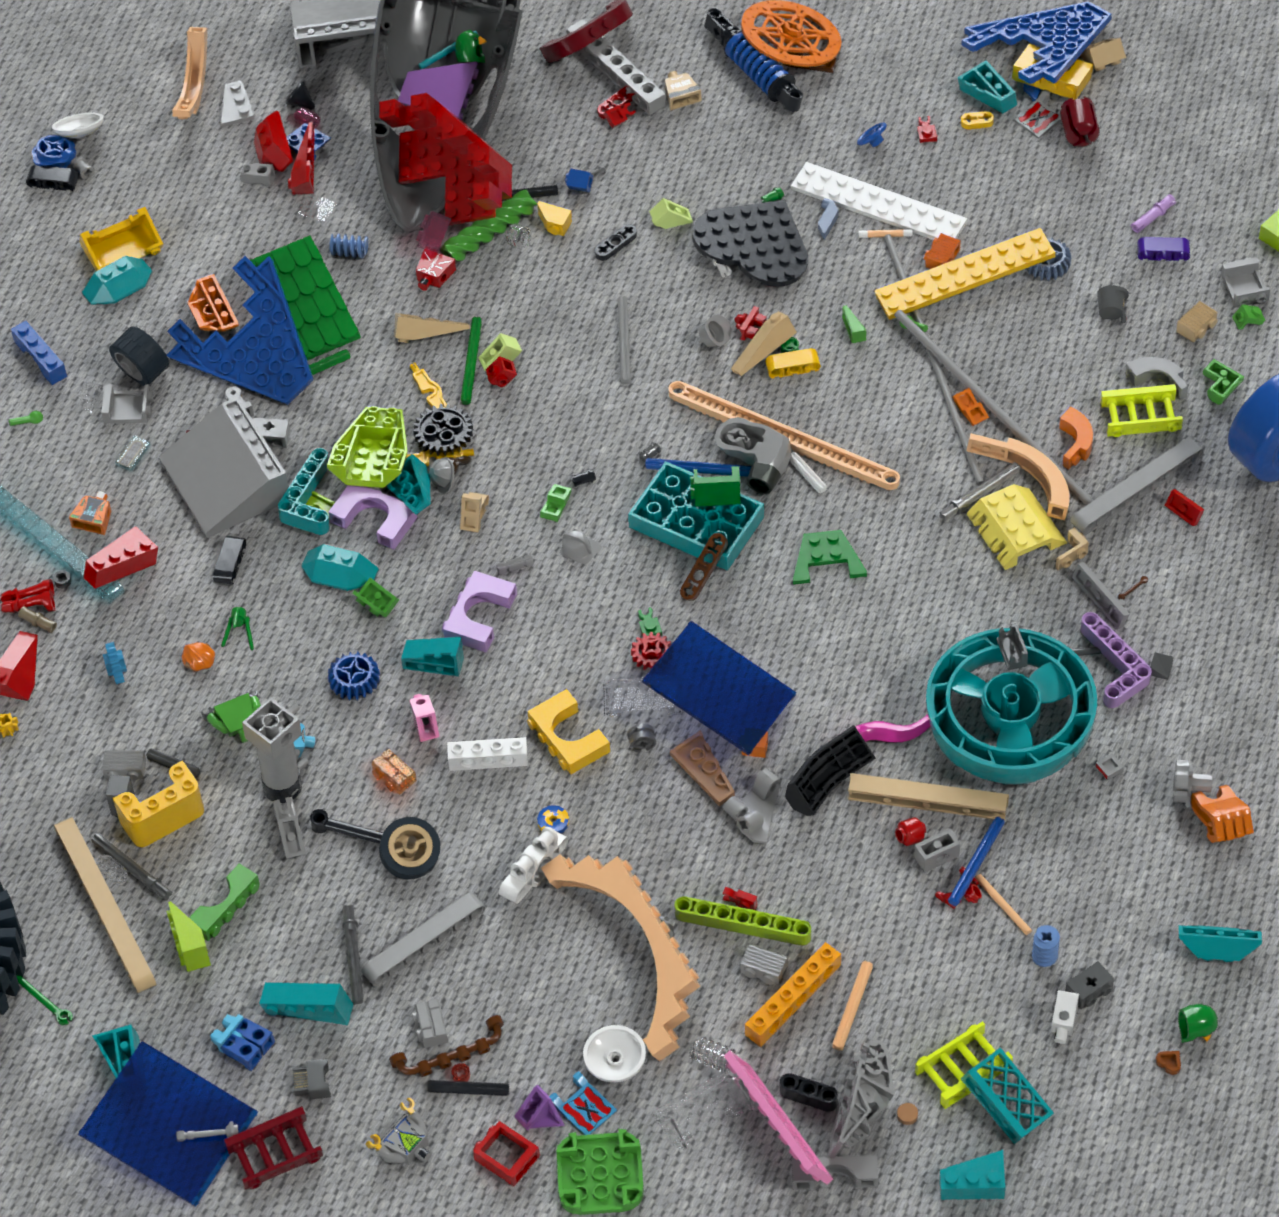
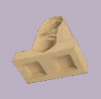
M474 492L462 495L460 530L479 532L481 519L487 510L485 507L489 504V495Z

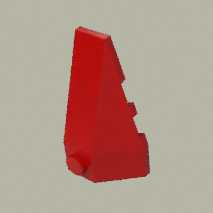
M313 122L308 123L291 171V178H288V189H291L292 194H314L315 128Z
M19 631L0 658V695L24 701L29 700L35 687L38 635Z

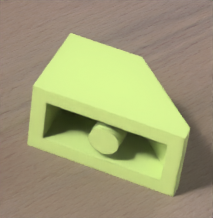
M665 198L649 211L653 224L664 229L693 222L689 209Z
M500 333L478 358L485 370L499 356L514 361L522 352V349L516 338Z

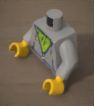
M406 1098L410 1103L409 1108H406L403 1102L400 1103V1108L403 1111H408V1115L404 1113L381 1139L377 1134L371 1135L370 1137L375 1141V1144L368 1140L366 1146L370 1149L375 1148L376 1153L388 1163H406L410 1165L416 1157L425 1163L432 1155L425 1148L428 1145V1131L418 1111L413 1109L415 1105L414 1100Z

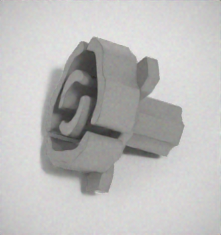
M1177 759L1173 781V790L1175 791L1173 793V802L1186 803L1185 808H1190L1191 791L1211 792L1212 775L1193 774V765H1189V760Z

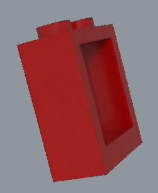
M498 1121L495 1126H491L486 1133V1137L482 1141H478L473 1148L474 1160L513 1187L540 1157L538 1146L501 1121ZM500 1134H503L526 1150L510 1170L485 1154Z

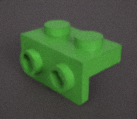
M372 578L367 580L359 593L355 590L353 591V594L357 596L356 601L364 607L366 604L370 606L369 611L377 617L382 615L386 618L399 601L397 597Z

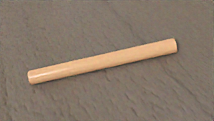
M978 874L975 879L978 880L982 888L1025 935L1030 934L1032 929L982 874Z

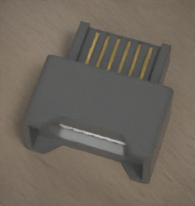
M327 1059L306 1061L307 1067L292 1068L295 1096L309 1095L310 1100L331 1097L329 1084L325 1080V1075L329 1071Z

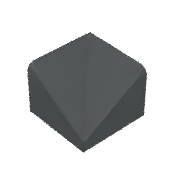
M1155 652L1150 666L1151 676L1168 680L1174 658Z

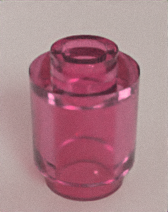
M304 107L297 109L294 113L295 123L299 125L313 122L316 129L320 124L321 118L318 114Z

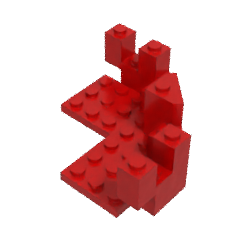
M428 93L411 95V105L404 106L396 99L379 102V118L392 128L409 125L414 129L413 131L399 133V183L408 184L445 177V224L448 226L496 218V209L502 208V200L512 198V164Z

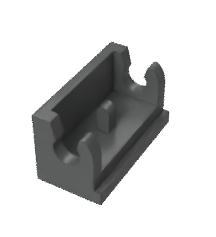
M1011 624L1008 632H1005L1003 627H1001L996 641L1007 669L1013 670L1027 667L1028 652L1017 624Z

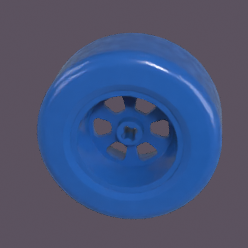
M1279 373L1262 384L1246 400L1236 414L1228 434V446L1232 455L1254 477L1264 482L1279 481Z

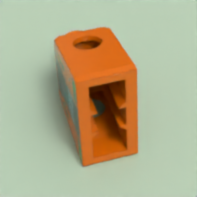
M99 491L95 497L84 496L69 516L71 527L105 535L111 515L107 494Z

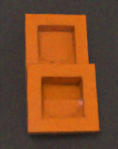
M970 388L952 397L959 410L972 426L989 418L981 402H977Z

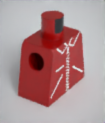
M424 249L416 267L417 281H420L418 287L423 291H426L430 285L440 288L456 271L455 259Z

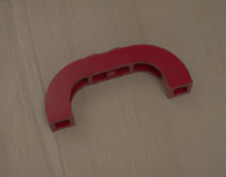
M613 1L605 6L607 11L570 34L553 39L541 46L539 49L546 62L550 63L560 60L581 50L627 21L633 15L627 1Z

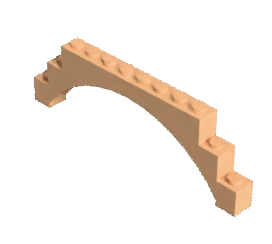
M559 854L541 868L551 885L556 889L561 887L590 889L617 900L633 914L647 936L654 955L657 971V997L653 1020L648 1035L643 1041L651 1055L661 1061L680 1048L676 1041L678 1036L673 1029L690 1017L687 1012L689 1007L683 999L701 987L697 981L699 976L693 968L690 969L687 965L689 963L688 958L683 952H679V943L668 934L670 932L669 927L664 921L661 922L659 919L661 916L660 912L655 906H651L649 894L640 888L642 883L636 875L633 876L631 873L633 868L627 860L623 861L617 856L603 866L598 859L594 860L588 855L574 865L570 858L566 859Z

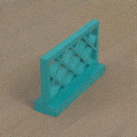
M1001 1047L967 1071L961 1078L1014 1145L1054 1114L1052 1109ZM997 1055L1003 1060L1004 1067L994 1066V1058ZM980 1068L989 1069V1079L982 1078L977 1071ZM993 1070L1003 1072V1081L993 1080ZM1007 1073L1014 1074L1017 1077V1084L1007 1082ZM993 1084L1003 1086L1002 1095L995 1094L992 1090ZM1007 1087L1017 1089L1016 1098L1006 1096ZM1021 1090H1027L1031 1095V1099H1021ZM1006 1101L1016 1102V1112L1008 1110ZM1020 1103L1030 1105V1114L1020 1113ZM1034 1106L1041 1107L1046 1115L1043 1117L1034 1115ZM1020 1117L1030 1119L1028 1129L1025 1130L1022 1127Z

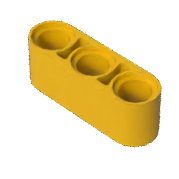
M813 348L773 354L765 360L769 377L772 379L777 376L779 378L792 376L795 373L797 375L810 373L813 370L816 372L821 368L817 350Z

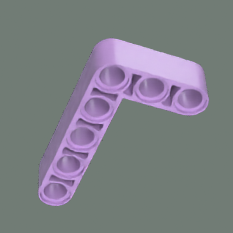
M1085 613L1082 617L1081 633L1095 647H1098L1101 653L1123 674L1107 685L1104 690V705L1108 708H1116L1149 685L1152 671L1150 666L1096 613Z

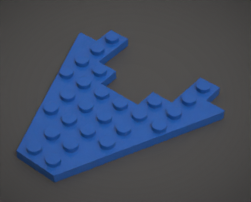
M1087 1L967 26L964 28V31L969 37L962 39V46L974 52L999 39L1009 45H1014L1025 39L1041 48L1033 52V58L1039 62L1019 71L1018 78L1029 84L1045 78L1055 84L1112 20L1110 12Z
M244 256L232 269L255 292L242 304L253 318L228 342L217 331L213 332L202 342L179 319L167 331L178 342L167 354V357L288 405L314 379L273 259L268 256L256 267Z

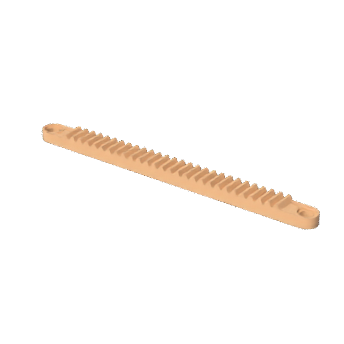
M675 381L669 385V397L676 402L688 406L692 410L695 409L704 415L707 414L709 417H714L723 423L728 419L739 417L749 422L766 425L788 437L793 452H798L802 456L805 455L809 459L812 458L814 461H819L828 467L831 466L835 470L839 469L842 473L845 472L854 478L858 477L861 481L865 480L868 484L872 483L886 490H894L899 487L900 475L895 470L684 382ZM678 388L683 390L678 394L673 392L674 389ZM892 477L895 479V481L889 483L886 481V479Z

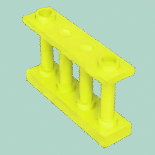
M1175 384L1101 391V407L1109 408L1112 422L1108 423L1107 437L1181 430L1183 418L1182 416H1174L1171 402L1175 401L1176 398ZM1153 403H1164L1167 418H1156ZM1135 404L1146 405L1149 419H1137ZM1126 405L1130 421L1119 422L1116 406Z
M983 1021L977 1025L973 1024L965 1033L927 1057H921L915 1064L917 1076L925 1071L942 1091L940 1104L944 1109L972 1093L961 1080L964 1076L963 1072L949 1056L959 1050L972 1067H975L980 1062L967 1048V1044L976 1040L988 1055L996 1051L983 1036L985 1033V1023ZM1007 1051L1006 1055L1013 1062V1056ZM997 1055L994 1058V1066L1004 1067L1003 1060ZM943 1061L959 1082L952 1087H948L932 1066ZM980 1068L977 1071L982 1078L989 1079V1069ZM993 1070V1078L1003 1072Z

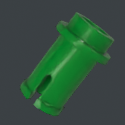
M775 187L773 191L761 196V202L782 200L784 193L780 187Z

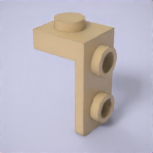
M1075 527L1068 531V542L1073 548L1056 559V569L1058 571L1063 567L1068 568L1073 561L1078 558H1084L1088 553L1089 542L1086 540L1085 535Z

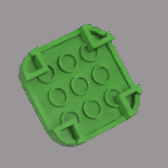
M618 1129L619 1133L577 1136L576 1132L569 1133V1136L562 1140L560 1145H557L556 1151L558 1192L564 1209L572 1214L588 1215L626 1212L637 1207L642 1201L644 1194L642 1155L639 1139L628 1133L627 1129Z

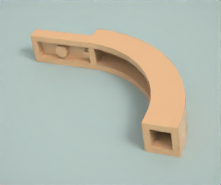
M190 27L187 31V62L181 96L173 108V117H178V119L190 118L192 114L197 113L200 106L206 71L207 28Z
M970 434L967 452L1009 463L1016 462L1020 468L1030 473L1044 489L1048 501L1047 516L1065 521L1069 507L1068 485L1061 471L1046 455L1036 448L1012 438H1008L1007 442Z

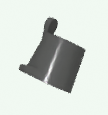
M1115 285L1100 288L1097 291L1100 317L1115 320L1121 317V323H1126L1124 302L1129 297L1128 290Z

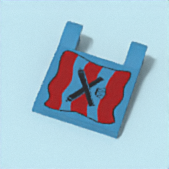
M576 1072L573 1075V1082L581 1088L565 1103L556 1093H552L549 1097L555 1108L582 1134L590 1135L610 1118L617 1109L586 1080L582 1073Z

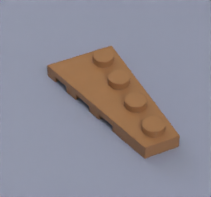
M701 730L670 750V756L719 807L729 798L735 796L734 789L725 773L722 772L719 762L712 754L711 748L706 743Z

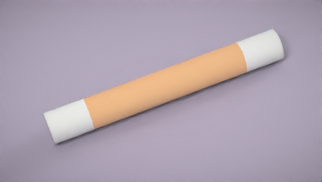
M912 229L858 231L859 238L884 237L887 234H890L891 237H912Z

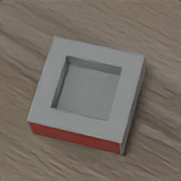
M1112 753L1096 762V768L1107 781L1124 771V766Z

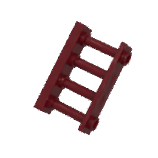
M302 1106L224 1139L228 1153H237L247 1177L242 1179L245 1190L248 1188L251 1190L256 1189L262 1185V1182L306 1163L314 1164L323 1156L321 1146L313 1148L304 1129L303 1123L307 1119ZM291 1127L296 1129L306 1151L295 1157L283 1134L284 1130ZM271 1136L276 1137L286 1161L274 1165L264 1143V1140ZM252 1144L257 1146L267 1168L256 1174L244 1150Z

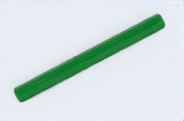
M473 317L471 322L461 393L462 405H469L471 403L482 325L481 317Z

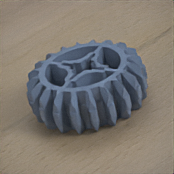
M1053 237L1051 240L1048 239L1055 251V258L1025 269L1028 270L1029 275L1033 274L1034 279L1040 276L1041 281L1044 277L1048 281L1051 277L1056 280L1058 276L1062 277L1064 273H1067L1068 268L1071 266L1072 256L1069 248L1066 247L1065 243H1061L1060 239L1054 241Z

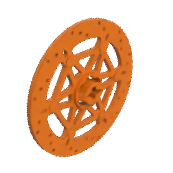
M783 0L758 2L750 6L744 12L741 19V29L746 40L760 53L784 64L801 67L823 65L832 61L838 55L841 48V37L833 23L812 8L795 2ZM772 11H788L795 14L773 13ZM763 15L766 19L762 27H755L754 21L758 16ZM805 18H809L810 20L814 21V22H815L816 24H818L823 30H818L814 25H812V24H811L809 21H807ZM768 22H771L774 27H766V26H767ZM805 24L809 29L803 28L802 25ZM759 36L765 37L777 49L766 44ZM774 38H779L780 43H778ZM809 39H816L814 44H811ZM826 39L828 40V46L823 51H819L817 46L820 40ZM787 52L808 53L810 56L791 55Z

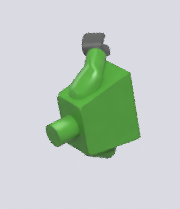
M255 690L254 695H249L246 692L244 695L214 706V713L212 708L209 707V713L204 714L201 712L203 719L223 734L228 733L230 737L239 734L242 743L247 742L242 722L261 706L258 691Z

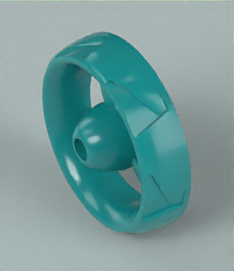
M998 628L966 637L949 648L935 664L927 684V713L935 741L946 757L956 766L974 776L992 782L1011 785L1032 783L1062 769L1074 757H1077L1086 745L1096 718V686L1085 663L1068 646L1043 633L1020 628L1018 629L1028 652L1027 664L1038 667V669L1029 678L1024 676V674L1007 672L993 677L986 683L971 672L985 665L1005 662L996 641L1000 630ZM1003 628L1005 632L1010 630V628ZM953 691L965 696L982 699V716L989 728L998 735L996 747L977 740L958 723L950 703ZM1069 695L1072 703V712L1065 726L1051 739L1033 746L1030 729L1040 716L1041 704L1056 702Z

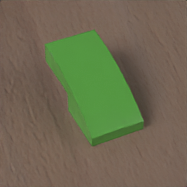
M554 484L547 494V501L540 511V517L558 522L570 497L572 488Z

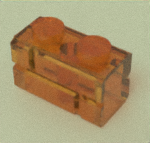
M390 749L385 750L381 756L372 761V774L376 779H382L391 792L395 791L400 795L417 781L415 771Z

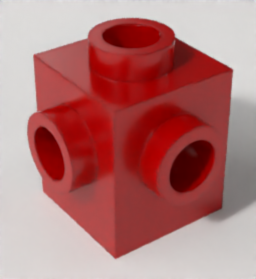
M501 356L485 369L488 381L492 385L501 388L505 387L517 376L513 361Z

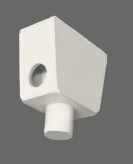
M1058 990L1052 1020V1032L1055 1033L1054 1041L1056 1043L1065 1044L1067 1035L1072 1036L1079 994Z

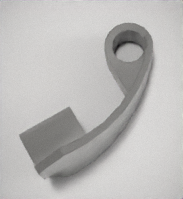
M767 768L757 775L752 791L744 798L739 800L736 796H733L723 806V809L737 821V826L752 842L766 844L775 803L781 786V780Z

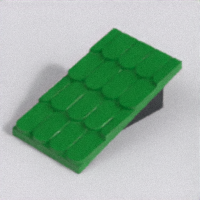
M311 235L250 260L258 267L268 256L273 259L307 361L361 338L358 328Z

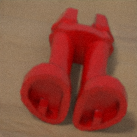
M43 580L41 583L26 589L18 590L15 588L12 591L8 590L2 593L0 598L1 602H3L1 604V611L19 612L23 606L28 608L36 605H43L48 612L55 611V601L53 598L55 593L52 580Z

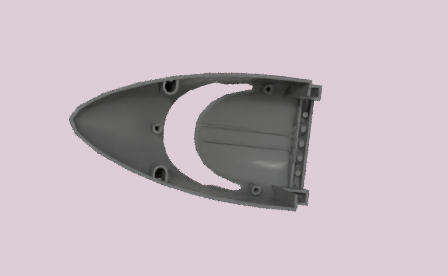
M379 0L370 75L372 143L383 198L394 222L404 232L411 233L423 228L444 208L445 177L408 184L399 183V136L387 123L379 118L376 79L380 43L384 45L388 77L395 93L399 96L408 72L420 70L418 67L419 63L456 42L457 37L462 32L467 30L473 32L476 30L478 35L487 41L482 44L485 63H477L476 69L479 72L476 80H472L471 84H474L472 93L467 94L468 103L478 94L490 71L493 68L497 70L496 80L488 98L487 110L472 129L485 140L498 109L511 67L523 10L519 9L521 0ZM454 50L424 69L467 62H458Z

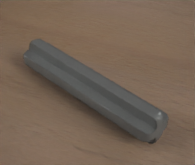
M152 748L146 754L148 760L168 768L181 761ZM184 762L192 775L197 778L200 773L199 768Z

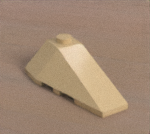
M779 311L772 314L761 326L731 370L740 376L744 375L795 335L797 332L789 317Z
M395 313L394 337L398 338L399 342L409 343V340L470 329L468 323L443 320L442 322L436 318L422 319L416 315Z

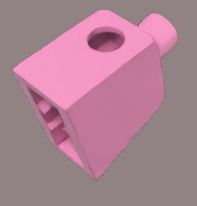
M414 695L410 700V705L420 742L438 738L439 731L436 715L429 695ZM422 718H428L429 723L424 725Z

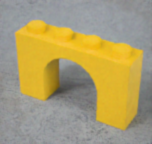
M1029 44L1013 65L1012 80L1067 98L1073 97V100L1077 99L1092 77L1093 64L1077 59L1071 69L1065 72L1055 84L1045 78L1029 84L1018 78V72L1039 62L1033 58V52L1041 49Z
M567 689L527 711L529 727L531 730L535 729L538 732L539 740L549 746L550 754L559 759V764L564 771L567 770L570 774H573L610 753V742L599 729L576 741H566L556 736L554 733L555 727L560 722L578 713V703Z

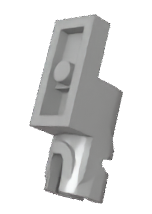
M292 797L285 798L288 809L284 811L281 808L279 799L273 801L286 859L306 854Z

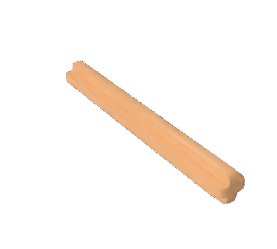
M863 961L833 1041L832 1047L835 1050L842 1051L845 1046L873 968L871 962Z

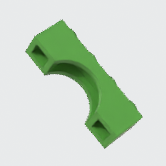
M240 863L226 877L230 888L228 897L222 903L215 906H199L189 917L201 928L203 937L207 941L212 937H216L224 923L230 922L234 912L238 908H242L247 898L251 894H255L259 889L258 875Z

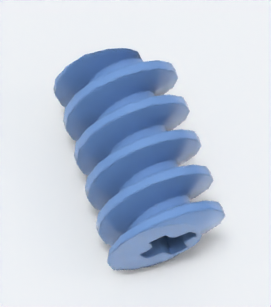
M332 234L329 245L330 253L332 256H335L336 253L338 256H343L344 254L345 257H349L351 254L353 258H356L358 255L362 259L368 251V236H365L364 241H362L361 236H358L357 240H355L354 235H351L350 240H348L347 234H344L343 239H341L340 234H337L336 238Z
M1049 925L1040 926L1034 935L1032 959L1035 964L1041 967L1051 966L1057 961L1060 935L1056 928Z

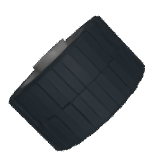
M135 326L129 327L109 347L111 357L118 367L142 386H145V384L150 385L169 366V359L162 347L149 334Z

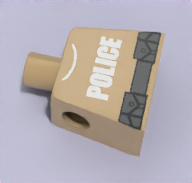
M672 71L668 74V78L665 80V92L670 110L702 101L701 89L688 73L678 75L676 71Z

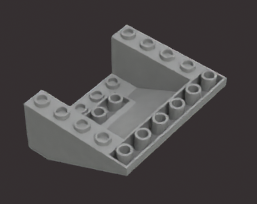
M307 0L290 3L299 68L316 66L313 46L315 41L373 34L375 32L379 0Z
M238 397L220 404L159 456L161 464L206 538L277 507L279 501L289 488L286 472Z

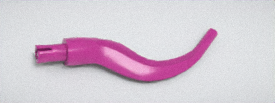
M927 714L919 721L910 725L872 721L855 727L865 742L876 740L896 743L910 741L923 734L930 727V720Z

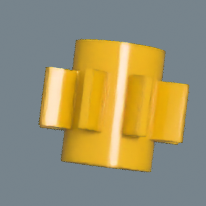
M11 713L0 714V732L3 738L5 736H13L15 731H19L17 717L12 718Z

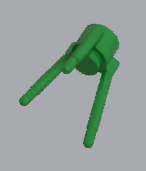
M234 607L231 610V617H229L221 647L225 646L231 627H241L245 624L250 649L254 650L249 624L250 618L246 616L247 612L244 608Z

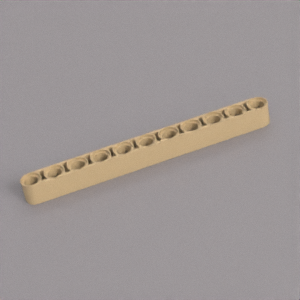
M73 817L55 824V831L59 835L64 849L67 850V855L72 865H74L79 879L82 880V885L87 895L90 896V900L95 910H97L98 916L105 926V930L110 940H112L126 972L128 971V976L133 986L137 989L136 992L140 993L156 986L154 976Z

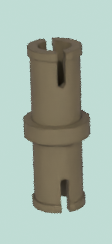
M24 606L19 611L18 617L32 623L34 627H40L49 633H52L57 627L56 622L44 617L40 612L36 613Z

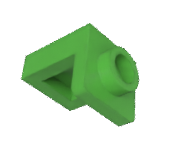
M1242 304L1232 316L1238 329H1243L1247 323L1261 325L1265 322L1262 311L1257 306Z

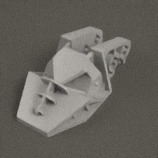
M873 1040L868 1043H862L860 1052L863 1053L860 1054V1057L854 1055L850 1066L856 1069L855 1076L852 1074L848 1075L842 1099L838 1104L830 1136L829 1157L835 1158L844 1147L848 1150L869 1137L871 1133L870 1126L880 1118L887 1108L888 1101L894 1096L888 1048L882 1041Z

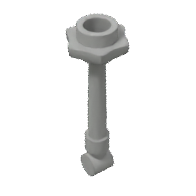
M230 1121L226 1128L221 1130L187 1131L186 1133L185 1131H177V1141L182 1142L186 1139L190 1140L225 1134L229 1138L238 1134V1125H233V1121Z

